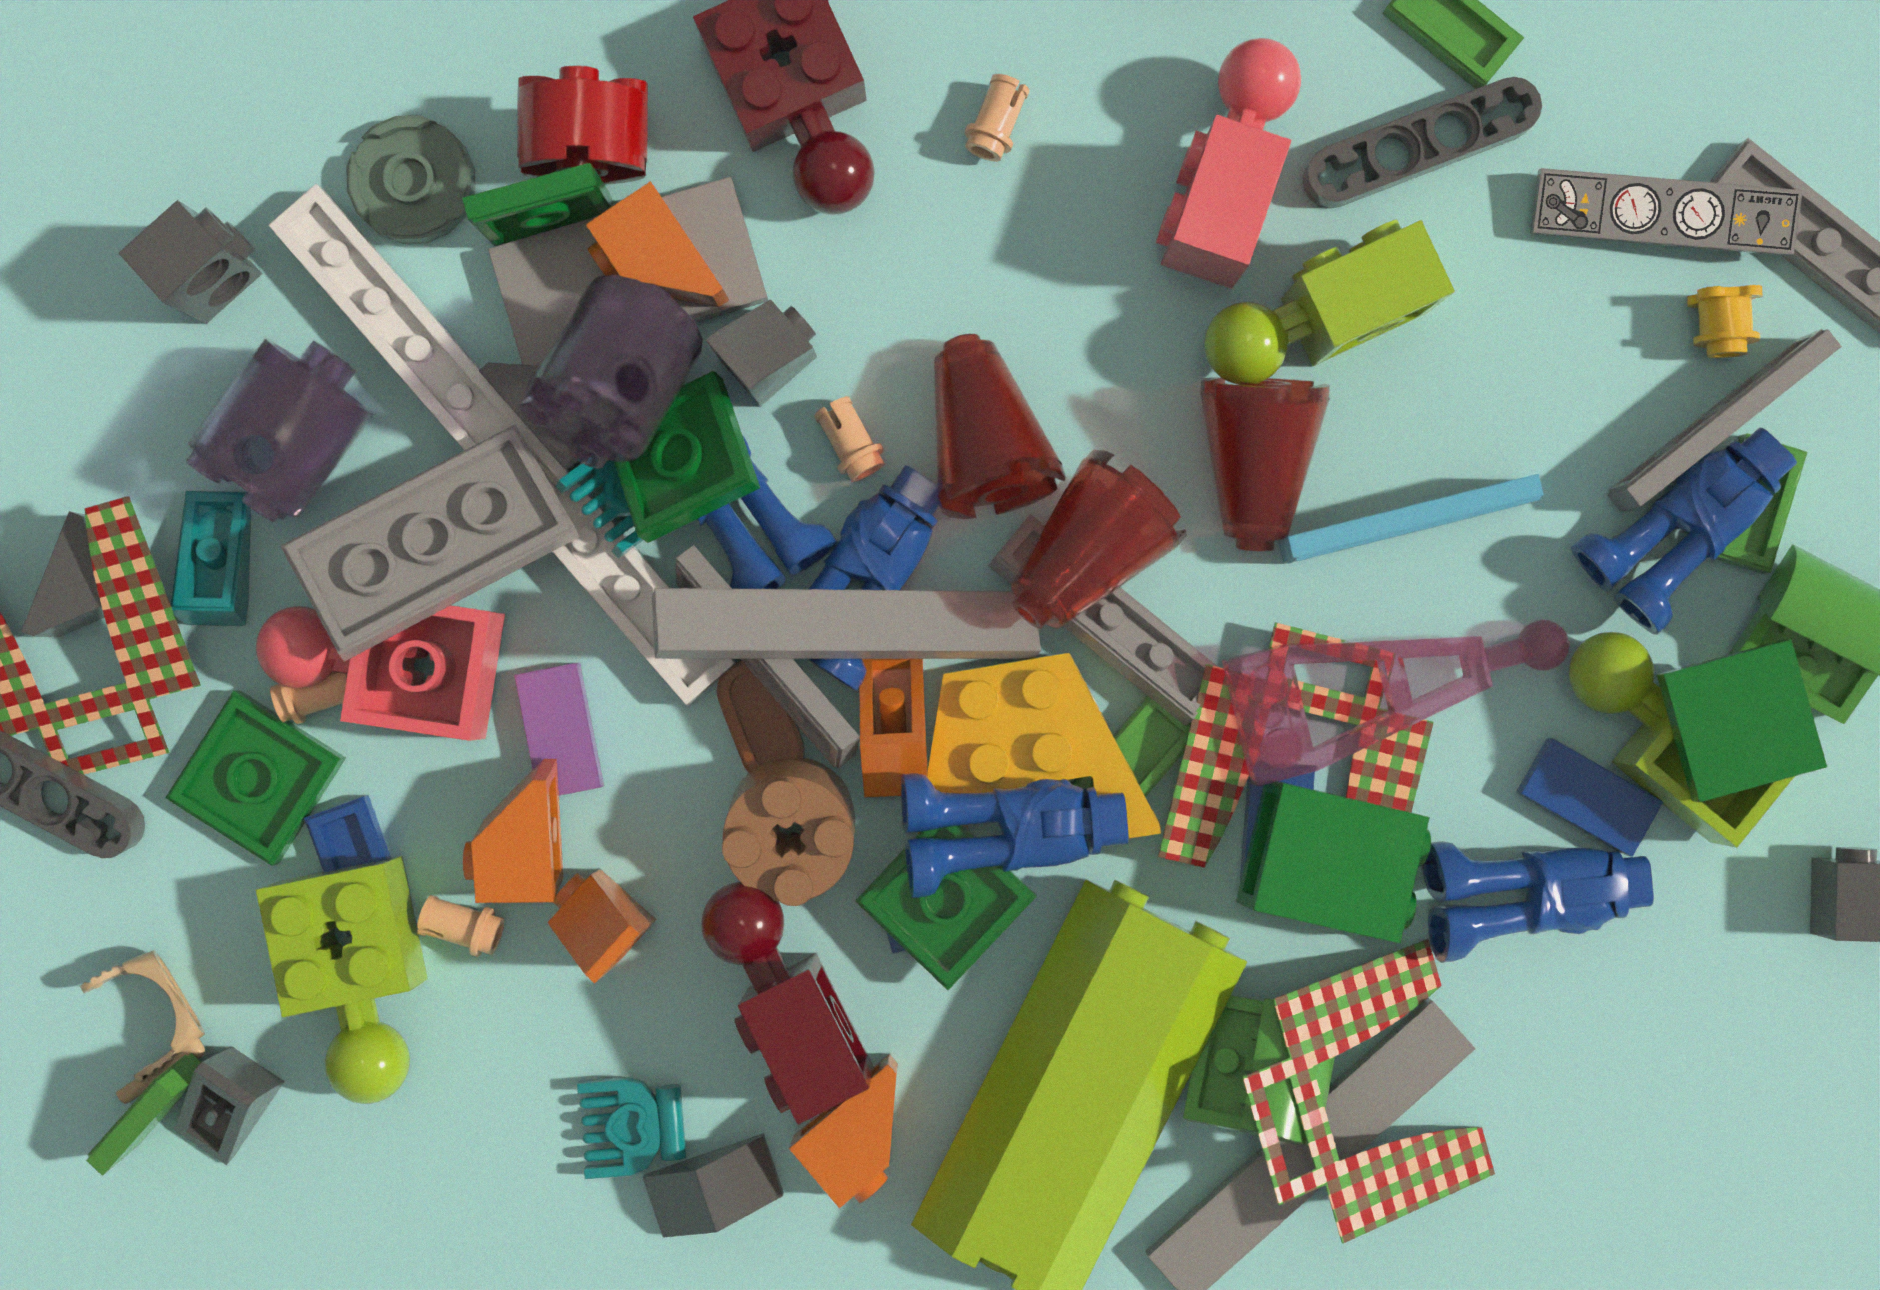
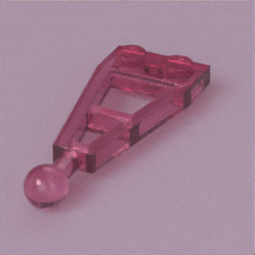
M1537 620L1525 626L1520 632L1518 639L1484 647L1482 636L1470 635L1283 644L1222 660L1250 782L1255 786H1261L1274 781L1319 771L1492 687L1490 675L1492 671L1523 663L1536 670L1554 669L1566 659L1570 643L1567 633L1559 624L1549 620ZM1459 655L1463 676L1412 700L1403 658ZM1377 660L1388 712L1313 747L1294 664Z

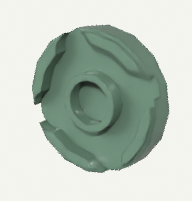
M420 115L394 116L373 125L361 137L363 141L358 145L355 153L352 151L346 166L347 193L356 213L379 235L402 244L429 243L449 234L467 216L462 198L475 194V168L466 147L445 126Z

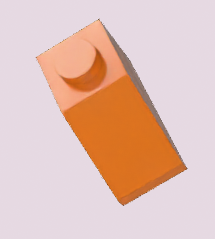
M651 181L586 224L597 241L588 247L587 250L608 281L620 275L627 286L633 291L720 307L729 301L725 291Z
M862 659L867 669L864 681L859 686L860 753L864 798L901 796L902 774L918 773L926 775L928 778L923 659Z
M543 759L483 820L473 840L465 843L463 873L466 880H474L475 903L554 902L564 878L557 759Z
M600 869L592 873L587 879L576 873L556 894L553 902L560 909L547 923L583 973L592 982L596 983L616 966L657 919Z
M890 1054L873 1067L868 1090L818 1114L793 1135L789 1147L790 1151L839 1208L852 1197L859 1203H862L872 1196L888 1179L884 1170L889 1167L898 1066V1063Z

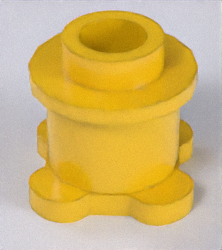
M1713 286L1698 289L1696 295L1687 296V307L1698 308L1699 336L1693 338V346L1707 348L1708 358H1732L1746 355L1747 344L1760 340V333L1753 331L1752 299L1763 297L1762 286Z

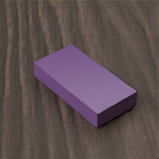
M572 663L514 675L532 769L543 759H557L559 796L604 787L581 664Z

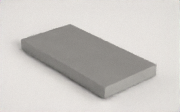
M727 177L662 197L725 291L729 301L720 307L633 291L627 286L620 275L608 281L587 250L588 247L597 241L586 224L596 217L489 248L488 251L522 365H557L767 302V293L732 178Z
M515 424L280 546L339 656L345 662L579 538V535Z

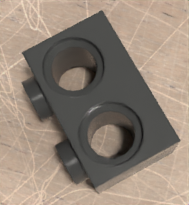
M179 200L175 201L118 253L163 303L205 324L211 321L262 275V272L248 258L255 251L254 247L228 221L223 223L207 207L200 213H197Z

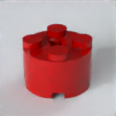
M588 66L559 68V79L545 76H522L518 78L517 157L518 168H521L522 174L536 178L591 163L604 184L633 182L641 180L646 176L648 142V83L646 81L634 78H618L610 80V82L599 80V70Z

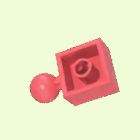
M1268 38L1250 39L1233 48L1224 59L1219 71L1218 88L1221 99L1229 112L1227 118L1216 114L1207 134L1195 131L1176 181L1177 184L1187 187L1184 195L1177 192L1174 193L1156 239L1157 244L1166 246L1161 265L1230 289L1234 287L1249 266L1292 141L1263 129L1266 122L1279 118L1292 107L1301 87V71L1297 59L1280 42Z
M450 605L344 662L339 656L315 609L294 606L282 609L266 620L257 636L256 654L263 671L272 680L286 687L307 688L324 681L332 672L347 674L340 721L468 741L486 739L505 614ZM429 654L430 660L434 661L435 667L433 675H428L425 680L424 673L414 670V663L416 658H427Z

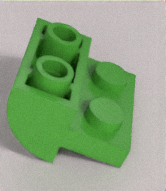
M1792 544L1757 598L1761 606L1729 654L1780 640L1791 639L1810 707L1845 724L1878 675L1880 676V589Z
M1230 996L1191 1073L1183 1114L1184 1119L1250 1133L1259 1137L1242 1076L1289 1058L1272 999L1265 998L1264 1001ZM1335 1056L1313 1066L1325 1110ZM1290 1079L1265 1088L1278 1140L1308 1147Z

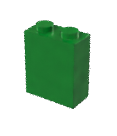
M1265 778L1236 902L1253 911L1401 944L1403 931L1409 928L1416 912L1417 900L1413 888L1418 867H1421L1426 862L1430 852L1431 834L1427 829L1430 817Z

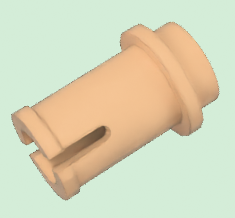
M1003 74L992 75L989 89L975 123H970L966 126L964 134L968 140L965 147L972 154L982 159L998 162L1001 160L1003 153L1011 152L1013 142L1009 137L1024 100L1027 99L1030 92L1025 84L1020 85L1018 90H1015L1020 82L1016 78Z
M849 396L829 403L833 410L828 412L827 408L823 407L815 413L814 417L817 423H820L841 461L837 466L840 474H847L851 482H857L872 475L885 465L880 456L884 451L881 443L873 444L852 406L853 403Z
M332 672L324 681L307 688H291L281 684L271 686V698L279 719L282 722L293 719L296 724H301L306 721V715L343 704L347 674Z
M430 895L421 909L417 928H419L417 934L422 936L428 935L470 948V955L479 957L482 952L492 955L497 949L503 933L504 918L495 916L494 909L490 907H485L481 912Z

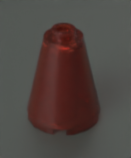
M963 334L945 342L943 345L944 350L934 359L937 489L941 512L949 518L973 519L977 518L974 507L993 504L996 515L1029 506L1053 494L1058 489L1055 478L1065 481L1066 475L1063 465L995 343L990 340H981L977 334Z
M1221 377L1203 378L1201 380L1200 396L1223 533L1225 536L1236 538L1237 549L1274 550L1276 540H1284L1285 537H1288L1330 400L1329 384L1314 386V381L1268 378L1260 383L1242 382L1239 385L1225 384V380Z
M1093 449L1080 462L1011 584V589L1017 597L1012 602L1014 609L1024 620L1037 629H1041L1045 624L1055 629L1061 628L1175 550L1187 536L1186 529L1175 531L1173 526L1181 516L1166 495L1131 464L1123 473L1108 465V461L1114 454L1105 450Z

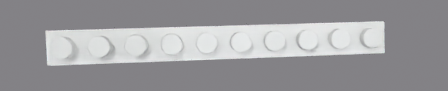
M315 184L268 225L464 450L516 424L579 535V538L552 552L686 705H690L736 664L734 659H655L651 596L655 588L671 587L636 547L619 559L613 554L612 549L626 537L625 534H622L613 542L605 540V533L616 524L610 521L599 529L593 526V520L605 512L601 507L590 515L582 514V506L593 498L588 494L578 502L570 500V493L581 486L579 482L563 494L560 493L555 485L569 471L558 463L479 372L480 368L323 188Z

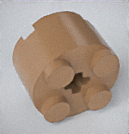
M795 757L794 760L775 762L772 760L760 764L751 770L742 779L733 794L723 829L722 853L736 878L744 886L757 888L768 894L774 901L781 902L787 906L802 905L809 899L829 890L846 871L853 852L856 820L848 787L832 769L809 758ZM794 822L802 827L800 835L795 832L786 835L779 831L780 826L787 829Z

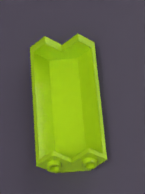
M1085 879L911 1223V1226L958 1261L974 1269L980 1261L988 1268L1005 1274L1013 1280L1011 1288L1015 1290H1083L1247 964V961L1225 950L1230 940L1229 937L1198 921H1195L1191 931L1159 917L1144 908L1149 898L1147 895L1117 880H1114L1108 890Z

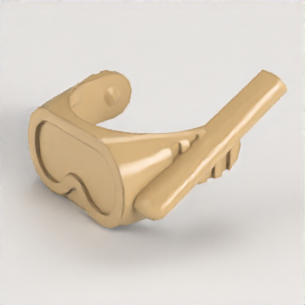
M155 950L122 963V966L112 967V971L105 970L101 972V976H94L90 979L91 982H85L80 985L83 993H87L101 987L105 982L115 977L138 974L156 982L167 993L172 1002L176 1016L175 1033L170 1044L172 1048L153 1064L146 1065L143 1070L134 1075L135 1080L116 1092L119 1100L125 1104L139 1097L154 1079L185 1054L188 1056L192 1053L199 1059L205 1053V1047L200 1040L205 1035L204 1029L169 969Z

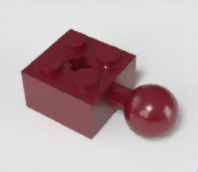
M728 0L693 16L702 43L752 152L795 134L801 148L794 160L793 180L796 190L803 201L816 211L833 215L847 213L861 205L868 197L873 186L875 174L873 160L867 148L857 138L844 132L835 131L830 117L867 101L865 83L828 0ZM781 51L789 52L791 63L780 67L778 62L772 59L771 56Z
M741 882L728 884L716 891L710 897L703 910L701 919L703 938L709 949L718 958L731 964L742 965L752 983V986L747 989L737 1005L741 1015L734 1018V1021L748 1051L753 1054L760 1050L770 1069L771 1074L764 1077V1081L771 1099L779 1112L783 1113L790 1109L797 1125L868 1090L873 1064L817 953L787 968L777 948L784 932V914L780 903L774 901L765 892L754 887L744 886Z

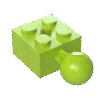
M1397 219L1389 221L1364 234L1361 237L1363 242L1349 249L1350 253L1342 256L1338 247H1334L1307 260L1302 264L1304 269L1292 276L1294 284L1281 298L1283 305L1274 310L1253 302L1235 303L1221 310L1210 322L1204 340L1205 354L1211 368L1217 375L1230 383L1237 385L1257 384L1271 377L1280 368L1286 356L1287 346L1294 342L1301 341L1313 367L1430 312L1452 295L1455 290L1422 220L1404 228H1401Z
M1604 632L1586 639L1574 652L1569 665V680L1572 690L1578 699L1587 707L1601 713L1617 714L1628 711L1643 723L1613 759L1612 763L1651 795L1663 801L1664 806L1707 841L1738 848L1794 777L1703 802L1692 801L1660 687L1654 683V664L1648 650L1638 640L1627 634Z
M403 856L282 880L256 889L282 1017L336 1007L341 1031L331 1041L325 1058V1071L330 1085L340 1096L354 1103L372 1104L387 1099L405 1081L409 1071L410 1055L408 1046L401 1034L388 1024L379 1022L375 998L411 991L428 979L419 934H417L418 929ZM334 929L350 931L352 942L342 946L336 939Z

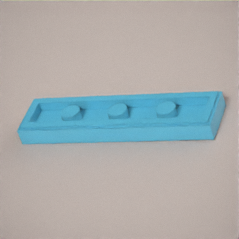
M1534 474L1291 535L1278 540L1283 562L1287 561L1290 564L1541 500L1540 496H1544L1539 474Z

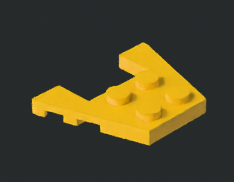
M1070 653L943 674L928 766V779L936 790L946 793L993 792L994 788L1025 787L1028 783L1041 779L1069 780L1091 776L1097 794L1124 793L1129 839L1162 833L1157 816L1149 805L1129 763L1121 752Z

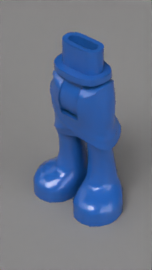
M1760 427L1742 443L1732 441L1725 449L1706 454L1676 479L1677 484L1660 499L1656 500L1652 504L1653 508L1619 535L1608 539L1599 534L1589 533L1571 546V551L1589 577L1602 590L1610 592L1628 575L1637 563L1674 529L1686 533L1687 535L1643 574L1623 586L1614 596L1616 604L1622 611L1642 628L1657 635L1668 626L1673 618L1669 599L1677 587L1707 558L1714 561L1724 552L1726 546L1755 522L1766 509L1773 495L1780 490L1781 485L1778 480L1797 464V461L1773 435Z
M743 436L744 441H745V444H746V447H747V450H748V453H749V456H750V459H751V451H750V448H749V446H748V443H747L745 437ZM751 459L760 489L741 497V500L761 526L790 574H798L829 554L835 548L838 541L822 524L803 523L792 515L767 484L768 479ZM730 504L697 519L700 526H703L705 523L708 525L726 553L733 570L730 582L732 589H779L784 584L786 578L749 533Z
M905 465L891 487L883 484L879 493L868 500H861L858 506L847 516L840 532V541L824 560V568L809 589L845 590L851 580H856L864 583L860 590H901L919 564L929 544L933 532L932 528L938 522L933 514L947 495V492L913 468ZM809 659L814 665L855 691L858 690L864 681L867 672L862 659Z
M909 773L902 774L901 807L905 833L998 822L1003 835L969 838L906 839V868L912 898L927 897L935 894L943 877L958 871L1002 866L1003 872H1008L1012 870L1017 871L1021 868L1058 866L1089 857V854L1098 855L1101 852V846L1128 844L1127 811L1123 792L1097 794L1094 787L1083 789L1072 785L1066 779H1041L1028 783L1024 788H994L993 792L946 793L936 790L926 775Z
M1440 841L1431 842L1428 858L1422 865L1427 890L1432 898L1440 902L1528 888L1526 899L1522 902L1488 906H1433L1429 910L1428 932L1433 953L1440 963L1454 962L1465 958L1479 942L1502 935L1528 931L1529 934H1537L1551 930L1581 934L1590 930H1599L1604 923L1614 918H1626L1629 909L1649 907L1653 905L1654 901L1652 872L1648 858L1646 856L1623 858L1619 851L1607 852L1591 848H1564L1543 852L1523 851L1522 858L1482 861L1471 860L1453 843Z

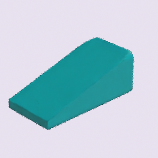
M186 491L171 598L173 613L182 623L207 626L246 625L249 603L252 497L249 492Z

